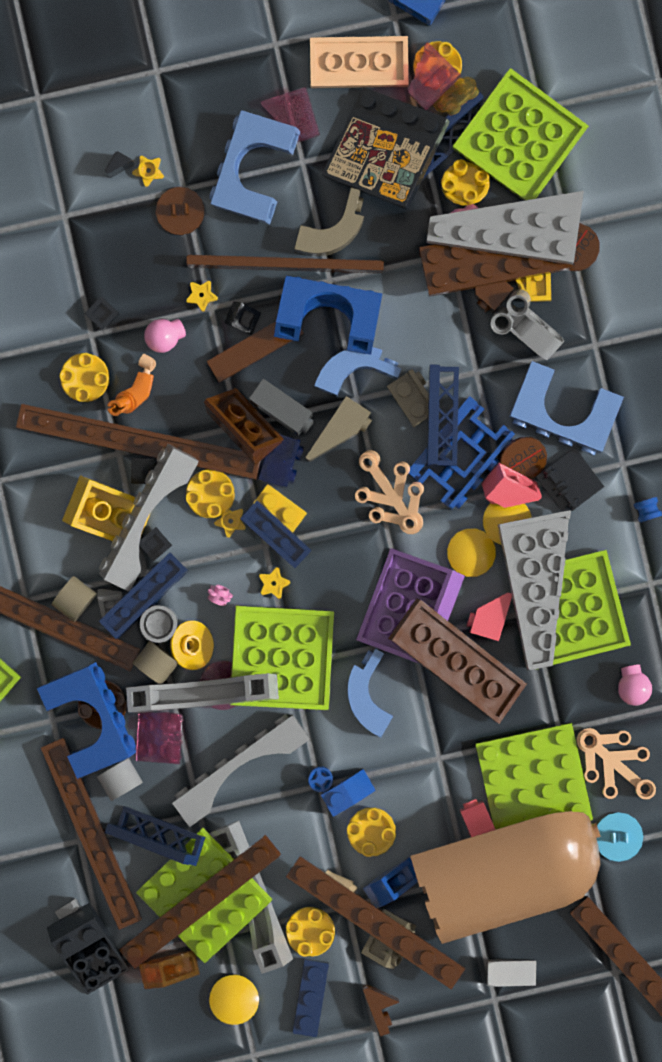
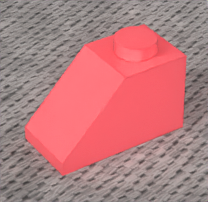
M498 463L481 483L486 500L504 508L539 501L542 498L537 482L501 463Z
M507 592L477 608L475 613L470 612L466 625L470 627L469 633L499 641L512 594Z
M473 799L463 804L464 808L460 809V813L470 837L496 830L483 801L478 802L477 799Z

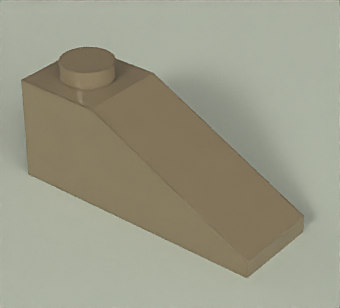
M346 396L306 456V460L311 462L356 436L360 430L365 432L372 421L369 418L371 412Z

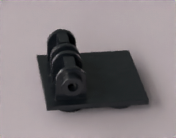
M576 448L536 476L562 512L575 510L583 502L604 488V485Z

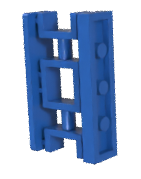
M470 396L458 409V425L473 410L475 413L469 421L477 426L478 429L470 438L460 430L458 440L462 439L479 455L465 471L461 470L458 466H446L439 476L431 469H428L422 476L419 472L427 464L426 448L410 467V472L408 473L412 479L421 484L430 476L448 491L440 501L450 510L454 507L459 509L468 499L465 496L466 492L470 488L475 490L483 481V478L480 477L486 469L491 471L499 461L496 456L501 450H504L515 435L505 425L495 434L477 418L484 408L478 405ZM448 422L439 433L446 438L452 433V425ZM485 435L495 442L503 435L505 439L486 462L483 463L481 459L487 452L477 444ZM438 437L439 445L442 442V440ZM451 437V438H449L447 441L452 445V437ZM444 443L441 446L444 451L438 458L440 460H449L446 455L451 449ZM454 472L463 479L471 472L474 476L452 501L449 497L455 489L446 483Z

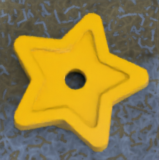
M140 156L139 167L132 174L141 177L144 185L148 187L153 179L164 178L158 169L161 159L149 160L144 156ZM148 168L151 169L150 173L146 172Z
M207 281L202 285L194 282L190 283L192 293L187 298V303L197 304L200 310L204 312L209 302L218 300V297L211 292V281Z
M229 509L221 518L214 522L216 526L224 528L226 537L229 538L235 530L246 529L240 519L243 509L235 511ZM229 519H232L233 523L230 524L228 522Z
M278 567L271 574L259 575L264 584L261 595L272 593L275 597L281 599L282 589L290 584V580L281 577ZM272 581L276 582L275 586H272Z

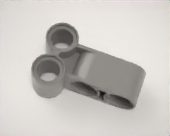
M521 289L515 290L509 296L507 306L497 309L493 314L490 324L491 328L495 333L501 335L511 331L540 357L548 360L564 343V339L529 309L531 298L528 292ZM520 298L524 301L525 306L521 308L516 307L512 300ZM504 316L508 319L509 324L500 325L496 318Z

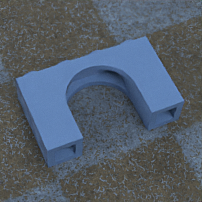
M241 110L240 115L234 119L232 129L235 131L232 140L229 139L226 143L225 153L227 155L224 163L221 162L217 171L219 179L217 185L212 187L209 199L212 200L211 205L215 208L270 225L277 201L272 197L245 189L239 179V165L246 153L258 147H268L293 155L300 131L297 127Z
M532 361L509 416L510 419H513L512 424L524 429L528 425L536 429L535 433L547 438L551 434L559 438L558 442L570 447L574 443L582 447L581 451L595 456L596 452L602 453L624 397L600 388L589 415L584 422L576 426L559 425L548 416L544 405L545 394L555 370Z

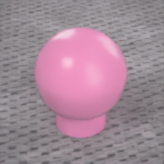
M158 319L152 321L146 327L144 338L151 350L165 353L174 348L178 340L185 337L186 334L184 326L179 319L171 322L166 319Z
M640 665L621 668L622 678L618 684L620 698L629 705L638 706L644 704L652 694V684L649 678L641 672Z

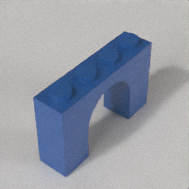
M286 276L276 319L274 337L298 341L302 321L309 311L317 307H333L343 312L351 324L347 350L371 355L383 293Z
M96 662L37 688L47 711L67 702L78 700L92 705L101 717L102 732L97 742L80 748L67 756L77 779L125 760L136 753L135 741L127 733L125 719L118 712L115 706L114 694L111 690H108L105 683V674Z

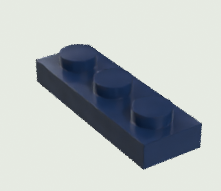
M258 500L240 518L294 568L312 551Z
M305 958L293 1034L317 1037L329 962Z

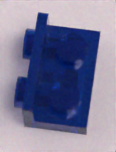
M281 435L284 440L265 457L259 480L287 488L289 483H294L297 470L293 469L295 460H301L304 447L300 446L301 440Z

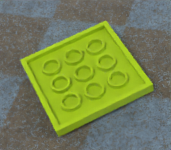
M510 68L453 145L452 149L481 170L486 171L489 176L523 201L532 200L538 197L589 126Z
M607 550L565 560L562 591L558 608L559 617L556 625L553 665L630 646Z
M235 606L231 678L266 673L277 674L279 699L230 705L329 710L334 611Z
M572 723L475 744L491 819L496 830L536 817L570 811L583 812L589 816L590 820H593Z
M204 828L197 833L206 838L196 866L181 864L170 859L136 892L159 917L233 860ZM192 838L185 844L187 852L192 853L196 839ZM251 878L180 933L178 937L206 963L273 899Z

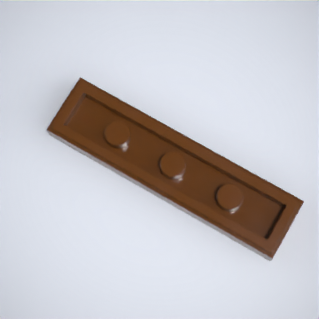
M275 321L208 360L207 363L218 382L221 383L293 340L274 337ZM302 329L300 331V336L304 335Z

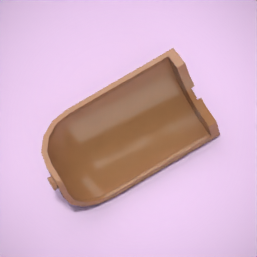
M583 812L553 813L412 855L411 860L419 887H422L424 894L427 893L429 900L425 901V905L430 918L434 921L435 931L441 943L444 944L563 908L583 898L595 883L600 868L599 846L596 838L601 836L597 823L592 824L589 816Z

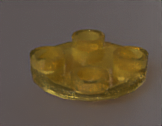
M467 76L450 82L437 93L433 106L437 111L447 112L449 116L457 114L463 104L468 100L474 99L479 94L474 78Z

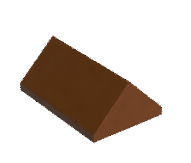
M236 388L207 398L204 401L207 414L255 465L284 440Z

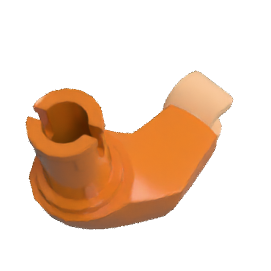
M146 354L141 356L138 365L144 368V371L137 373L132 387L120 392L115 400L108 403L107 406H112L108 408V412L111 415L118 416L121 413H131L149 397L154 378L150 372L156 367V361Z

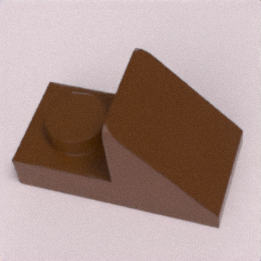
M364 985L363 992L380 1037L389 1034L388 1026L392 1025L388 1011L383 1012L382 1009L399 1003V998L370 985Z

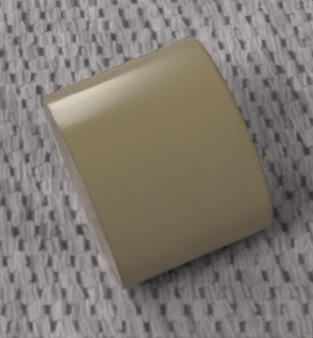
M73 576L58 593L51 605L75 622L88 608L97 593Z
M152 641L146 644L133 661V664L160 685H163L178 665L177 661L170 654Z

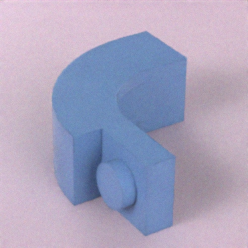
M373 347L371 355L346 349L332 357L325 364L316 380L314 388L337 397L344 380L354 371L370 369L397 380L401 368L397 367L399 363L391 359L385 358L384 361L380 360L383 351L381 349Z
M375 648L373 652L368 650L361 662L365 665L363 669L356 665L353 666L348 680V699L357 720L367 730L381 738L393 715L375 705L369 695L368 684L370 677L384 653Z

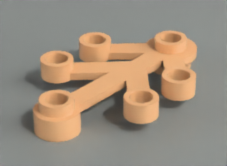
M373 450L365 451L359 458L360 467L372 474L385 494L370 491L367 487H361L356 491L355 499L359 503L372 501L394 506L399 513L384 512L382 508L375 507L369 513V519L373 523L385 521L398 524L401 530L407 534L418 533L423 526V518L418 513L420 496L424 492L423 485L420 482H413L408 487V494L411 497L407 508L402 500L406 476L410 472L409 464L401 461L395 465L394 474L396 479L393 488L379 467V454ZM366 458L372 461L371 466L366 465ZM398 466H403L406 472L400 473ZM413 486L419 488L420 492L418 494L413 492ZM360 491L365 492L367 498H361L359 495ZM373 512H379L381 518H375ZM407 519H411L414 522V526H409Z
M586 728L579 732L576 739L579 749L585 752L586 770L583 774L584 779L590 783H594L599 779V772L595 769L596 753L603 759L605 786L602 789V793L606 798L613 799L618 794L614 780V769L635 786V792L640 798H652L656 792L655 784L648 779L639 778L621 762L624 760L644 762L650 757L649 750L646 747L640 746L635 750L608 751L602 744L618 743L620 745H628L631 741L630 733L621 730L616 734L600 735L596 730ZM622 733L628 736L627 741L624 743L619 740V736ZM586 736L593 738L591 745L585 744L584 739ZM641 749L646 751V757L643 759L638 757V751ZM589 771L596 773V777L593 780L587 778ZM643 784L649 786L647 793H642L640 790ZM608 787L614 788V794L612 796H608L606 794V789Z

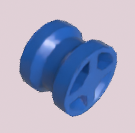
M657 497L633 504L634 508L639 512V523L662 516L661 510L657 507Z
M323 766L316 767L309 774V785L314 791L325 792L332 786L333 775L328 768Z

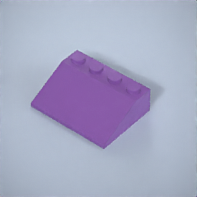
M391 548L356 640L418 663L388 638L416 598L421 599L448 621L465 576L454 570Z

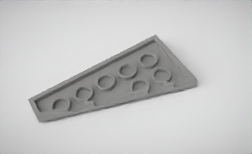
M584 191L431 216L426 243L573 265Z
M571 510L498 524L527 670L553 666L556 625L559 617L558 608L562 591L565 549L568 540L567 531Z

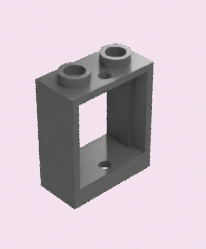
M262 379L249 398L252 405L297 436L302 432L306 434L314 423V420L311 419L313 415L310 410L265 379Z

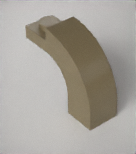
M351 188L345 213L335 226L329 229L318 230L301 225L294 249L295 253L314 257L326 256L336 253L349 245L359 233L364 221V216L355 214L356 212H361L364 198L360 197L361 190Z

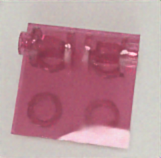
M138 713L136 761L180 764V758H182L181 744H183V741H181V736H183V714Z

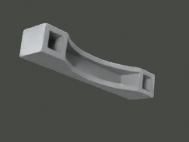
M167 444L166 448L160 450L157 456V465L154 470L148 473L143 491L139 492L135 497V506L131 514L125 516L120 535L115 536L111 543L112 550L108 557L102 560L99 567V574L105 581L127 591L131 590L141 571L139 543L148 516L167 494L188 483L199 462L194 456L170 444Z
M269 673L210 681L126 688L128 713L279 699L277 674Z
M284 714L274 722L276 727L268 732L265 728L254 736L256 742L250 746L246 743L234 751L236 756L230 761L224 758L214 766L216 768L215 772L210 775L205 772L194 780L197 785L188 790L187 787H184L174 795L176 800L172 804L189 827L210 813L220 786L239 766L263 755L291 754L310 740V737L294 715L288 717Z
M239 820L219 827L209 833L233 859L249 848ZM258 873L253 879L267 893L261 875ZM270 902L249 922L252 950L261 974L283 967L293 959Z

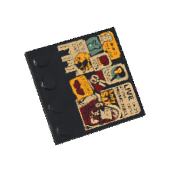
M363 87L322 175L329 180L361 190L360 192L408 210L450 121L443 116Z

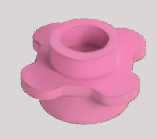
M211 585L207 591L209 593L208 599L220 606H226L227 602H230V598L233 597L229 589L222 585Z

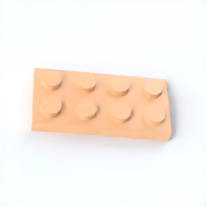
M408 36L310 38L311 88L408 87Z

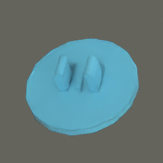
M616 812L608 814L599 821L597 826L601 837L596 839L601 855L609 860L621 862L631 859L638 853L642 847L643 832L635 818L626 813Z

